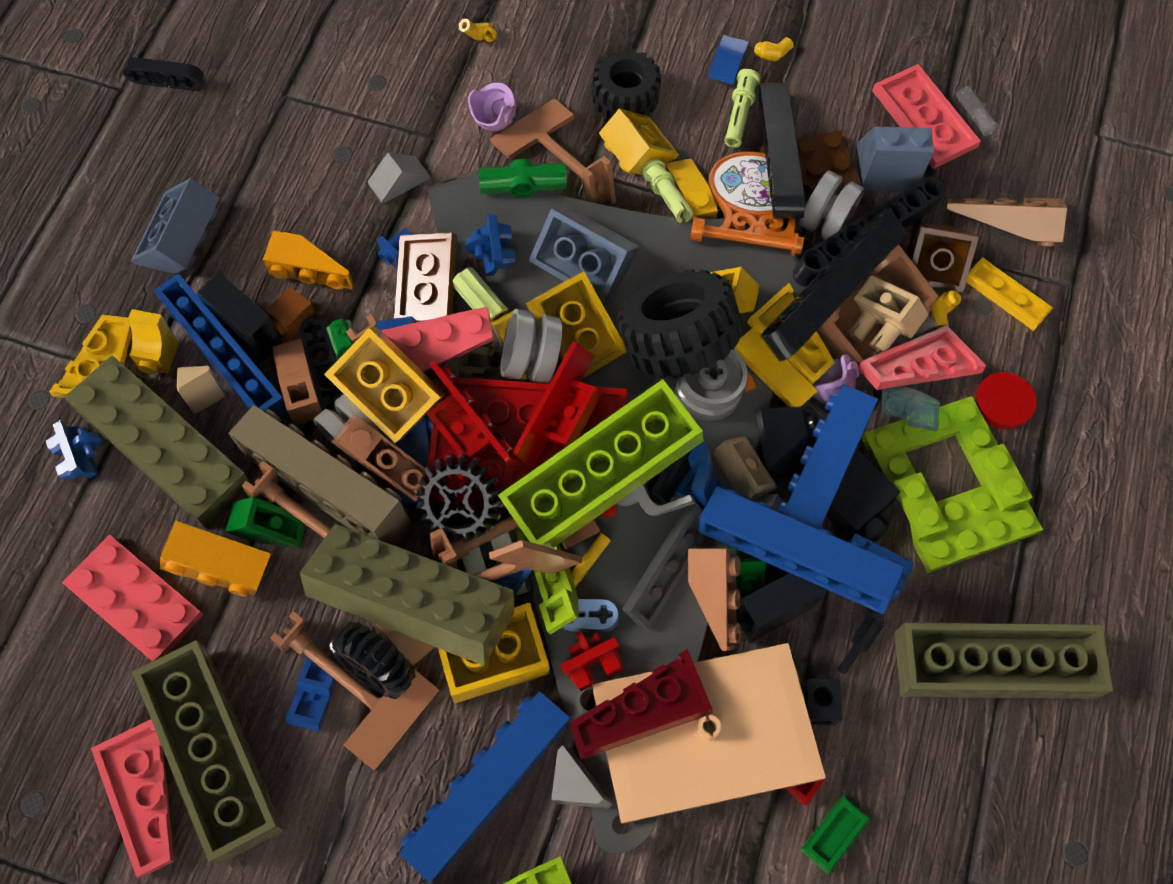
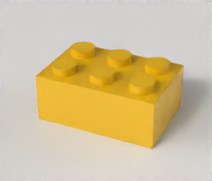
M378 327L368 328L324 374L394 443L402 440L422 420L426 413L446 395Z
M530 603L514 607V615L485 666L438 648L454 704L550 674L548 659Z

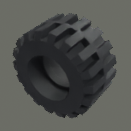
M623 48L618 49L616 53L614 51L608 52L607 57L602 56L599 59V64H596L594 67L592 99L596 110L602 112L604 118H612L619 108L650 116V112L653 113L659 101L661 74L659 73L660 68L658 64H654L655 60L652 57L647 58L646 53L642 51L637 53L635 52L636 49L624 51ZM619 85H631V86H634V87H633V88H623V87H620Z

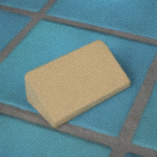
M210 366L180 367L177 369V390L193 413H198L225 397V391Z
M745 435L725 440L713 451L714 458L734 491L747 497L748 500L753 501L777 488Z

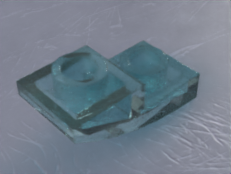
M904 386L882 389L883 415L907 419V426L933 431L939 429L940 401L925 393Z

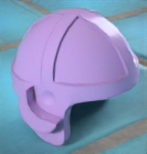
M491 83L478 91L473 89L468 96L469 109L475 122L488 131L495 132L505 129L513 122L512 120L516 116L517 103L515 95L503 83Z
M847 354L842 355L841 359H834L835 363L813 384L818 390L813 397L820 403L826 405L831 393L838 394L842 384L855 389L856 378L859 377V368L857 363L852 361Z

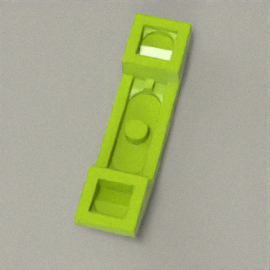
M520 527L515 528L518 541L530 542ZM559 544L553 548L562 551ZM570 568L553 574L533 570L543 602L539 604V608L549 634H553L578 618L579 615L578 597Z

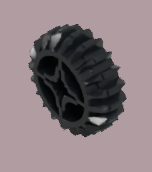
M453 453L446 457V461L443 458H438L434 462L435 466L430 465L425 469L427 476H422L418 481L423 488H419L416 491V496L424 500L417 504V509L426 510V513L422 516V521L431 519L433 524L430 527V531H435L438 527L442 528L446 536L452 533L454 542L459 541L462 535L467 542L472 541L475 534L479 538L483 537L486 534V529L492 530L496 525L494 519H499L502 516V511L499 508L503 507L504 504L498 495L504 491V487L500 485L495 486L494 484L500 478L499 474L490 476L487 473L491 469V464H486L481 468L479 466L480 457L476 456L470 463L467 453L461 454L459 459ZM459 474L470 478L468 482H459L454 477L450 479L447 475ZM478 486L484 497V508L480 506L482 502L476 496V488ZM438 488L440 489L439 493L445 500L444 508L438 498ZM466 489H468V492L464 495L465 498L463 499V501H459V503L456 506H453V503L457 500V496L459 495V493L462 494ZM455 513H460L466 516L467 518L472 517L473 519L461 520L451 515Z
M348 622L339 629L329 644L332 654L336 656V660L343 664V667L356 676L360 682L365 683L369 688L374 689L378 694H382L385 697L391 699L399 698L402 693L408 690L412 685L411 682L416 677L414 667L404 657L403 653L399 652L386 638L378 635L376 631H372L360 623Z

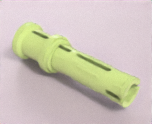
M742 69L737 73L736 80L738 84L732 93L734 105L724 139L725 144L732 148L741 146L749 108L756 100L755 89L760 83L761 77L759 73L752 69Z
M656 158L646 162L642 168V175L646 181L651 182L650 186L653 192L662 196L679 223H682L683 220L685 223L691 220L693 210L675 187V178L670 172L666 171L664 162Z

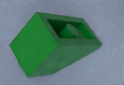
M250 497L233 502L226 532L251 542L300 548L305 524L281 507L256 497Z

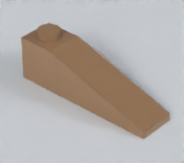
M1029 197L1024 198L1023 203H1017L1016 200H1011L1010 198H999L994 200V204H988V200L982 198L947 200L948 210L1031 241H1037L1038 245L1055 246V242H1063L1067 206L1063 198Z

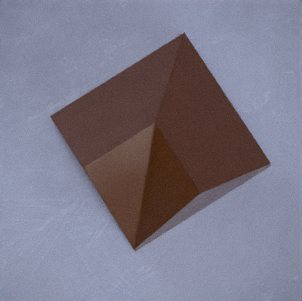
M946 224L920 225L909 247L908 257L931 287L963 292L979 236Z

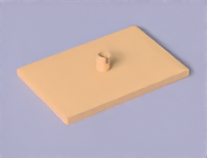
M789 643L695 662L694 665L713 708V714L606 751L621 824L824 780L826 778ZM652 672L592 684L596 706L607 699L609 701L623 693L624 688L634 682L636 684L650 676Z

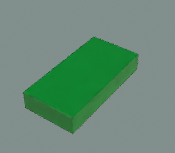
M842 795L807 839L800 851L826 874H829L870 818Z

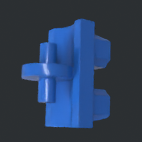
M488 214L486 217L487 224L481 227L480 230H473V236L466 240L465 246L468 252L475 254L476 259H484L486 276H495L498 269L512 268L516 261L515 250L501 248V244H509L512 239L511 225L498 223L497 215Z
M61 420L53 424L55 434L46 440V443L52 454L64 455L65 459L55 466L58 476L63 479L72 480L80 475L92 478L98 474L92 457L96 455L94 449L101 444L99 434L88 432L86 427L66 426L64 421Z

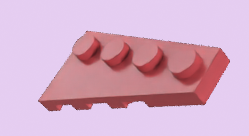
M487 307L381 330L423 373L433 370L430 366L433 361L440 367L442 363L456 356L460 357L495 340Z
M946 325L865 359L858 368L876 390L980 374L987 365Z
M150 719L91 748L137 878H142L174 862L164 750Z

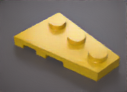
M790 283L784 286L749 318L747 324L750 327H755L762 334L795 299L793 296L794 290ZM815 332L793 356L787 359L812 385L835 363L818 332Z
M101 315L83 341L84 347L74 361L70 360L65 368L66 373L58 384L55 383L49 391L53 397L64 398L111 355L124 365L132 337L128 317Z

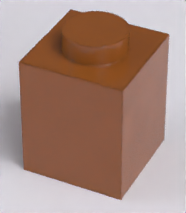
M291 287L265 310L270 316L278 335L282 336L284 334L292 341L300 334L299 327L305 319L310 317L317 318L312 303Z

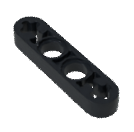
M310 317L301 323L299 333L322 411L325 409L333 411L330 398L336 396V399H338L344 393L336 386L329 389L321 387V382L326 378L324 374L337 360L325 323L320 318ZM316 328L320 342L314 343L311 329ZM321 351L329 353V358L325 362L317 363L313 361L316 353Z

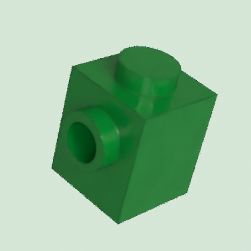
M736 549V556H739L741 562L740 574L736 576V589H739L740 594H751L765 586L766 562Z

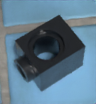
M828 674L810 675V679H806L801 684V690L811 725L836 726L843 720L840 679H830ZM814 692L824 693L828 698V706L818 705L814 700Z

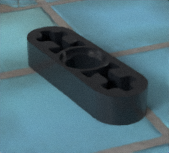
M136 57L128 58L123 70L124 76L136 84L191 91L199 90L204 78L203 71L192 64Z

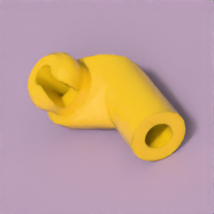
M462 19L459 23V30L474 40L480 41L485 39L487 42H492L497 37V31L488 22L472 23L468 19Z
M785 37L778 44L768 41L759 42L754 47V53L757 57L764 60L776 62L794 47V44L788 37Z

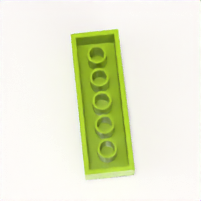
M662 379L504 490L498 497L531 543L554 548L704 442L703 430Z

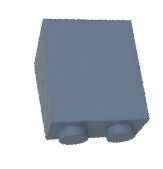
M873 127L857 143L859 177L865 191L903 192L920 182L934 153L932 129Z

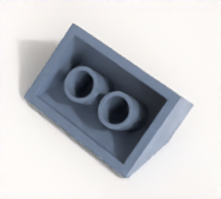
M191 178L165 191L131 262L171 274L184 269L188 270L195 261L196 256L194 252L196 247L204 241L207 232L204 231L207 224L217 214L218 209L216 205L220 197Z
M564 204L551 208L529 262L562 281L584 271L602 304H604L627 273L639 246Z

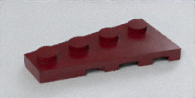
M686 649L678 654V658L666 666L662 664L654 669L647 678L637 684L635 682L623 689V693L610 701L608 699L569 724L582 760L713 714V708L690 653Z

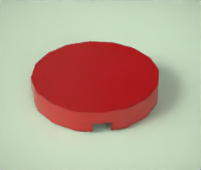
M997 372L990 374L981 381L974 394V401L986 423L998 429L1011 430L1024 425L1030 420L1036 409V395L1032 387L1022 377L1013 373Z

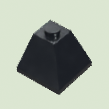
M802 407L755 410L766 468L791 481L794 474L800 475L805 467L800 461L807 446L814 447L817 441V437L812 435L818 424V418Z

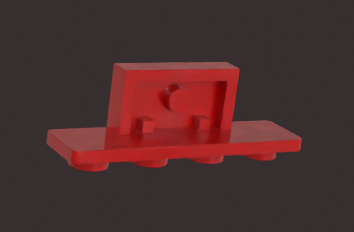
M573 342L512 452L514 457L530 468L536 466L549 441L567 447L580 437L603 394L597 387L581 382L593 360V356L579 343Z
M433 361L430 364L431 368L452 394L426 413L459 457L461 454L467 453L469 462H471L476 456H479L492 445L510 469L516 464L510 457L513 452L510 445L504 438L497 441L491 433L496 428L484 413L478 417L472 408L476 405L475 401L465 389L461 392L456 389L453 384L458 380L447 366L441 369Z

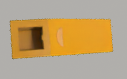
M273 230L263 258L269 275L278 279H296L306 284H324L333 289L346 288L353 290L354 285L351 275L346 268L303 236Z

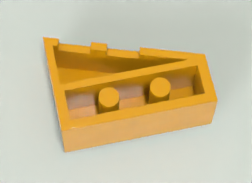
M175 521L160 556V570L192 578L208 586L217 585L228 588L230 593L241 597H247L248 594L255 596L271 553Z

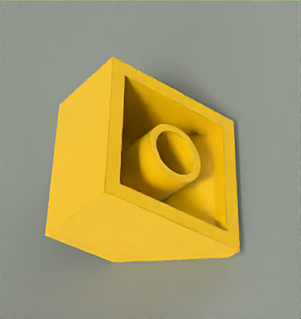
M619 108L599 132L605 141L604 146L606 149L616 155L620 161L619 166L628 174L642 175L643 166L651 159H660L665 164L679 156L678 152L653 120L646 115Z

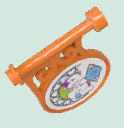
M739 152L725 156L716 162L710 171L708 185L715 203L724 213L725 220L722 226L716 227L704 225L705 219L694 217L690 241L702 242L703 236L791 250L790 256L793 257L795 254L801 255L804 237H800L799 233H794L796 219H788L787 228L784 231H781L783 219H773L765 153ZM746 223H748L750 227L744 230Z

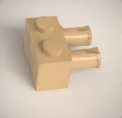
M871 275L854 298L861 309V315L846 333L853 340L862 343L876 323L884 325L876 337L869 343L876 352L882 353L890 348L899 335L912 338L929 314L918 296Z

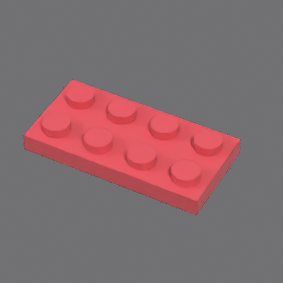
M919 64L874 84L872 92L900 127L932 129L934 153L929 164L933 169L978 148L981 142L980 139Z
M110 534L62 582L152 662L167 655L204 615Z

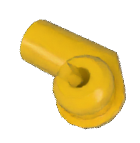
M957 291L945 292L932 303L931 312L934 330L946 325L949 327L947 314L961 302V296Z

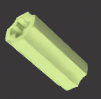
M466 268L455 276L453 287L472 310L487 307L491 322L508 314L506 306L473 268Z

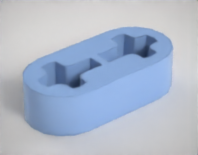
M578 599L579 614H585V617H578L573 620V623H568L562 628L570 632H578L580 630L582 632H609L617 626L619 612L616 606L608 600ZM602 608H607L608 613L613 614V617L607 618L606 624H601L599 618L590 617V614H601Z

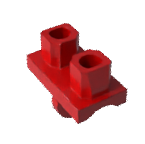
M582 630L575 633L579 642L568 647L571 656L582 651L584 652L560 664L564 674L568 679L571 678L580 691L596 683L589 668L599 663L602 664L608 677L624 670L619 654L622 651L615 637L590 648L602 641L598 633L585 638Z

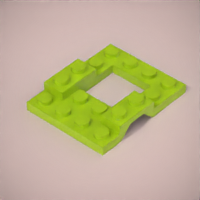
M972 396L863 433L861 438L875 467L901 492L896 499L899 500L910 522L913 545L927 574L1039 534L1043 530L1029 504V501L1033 498L1004 443L997 444ZM956 436L981 486L936 502L922 473L916 474L906 452Z

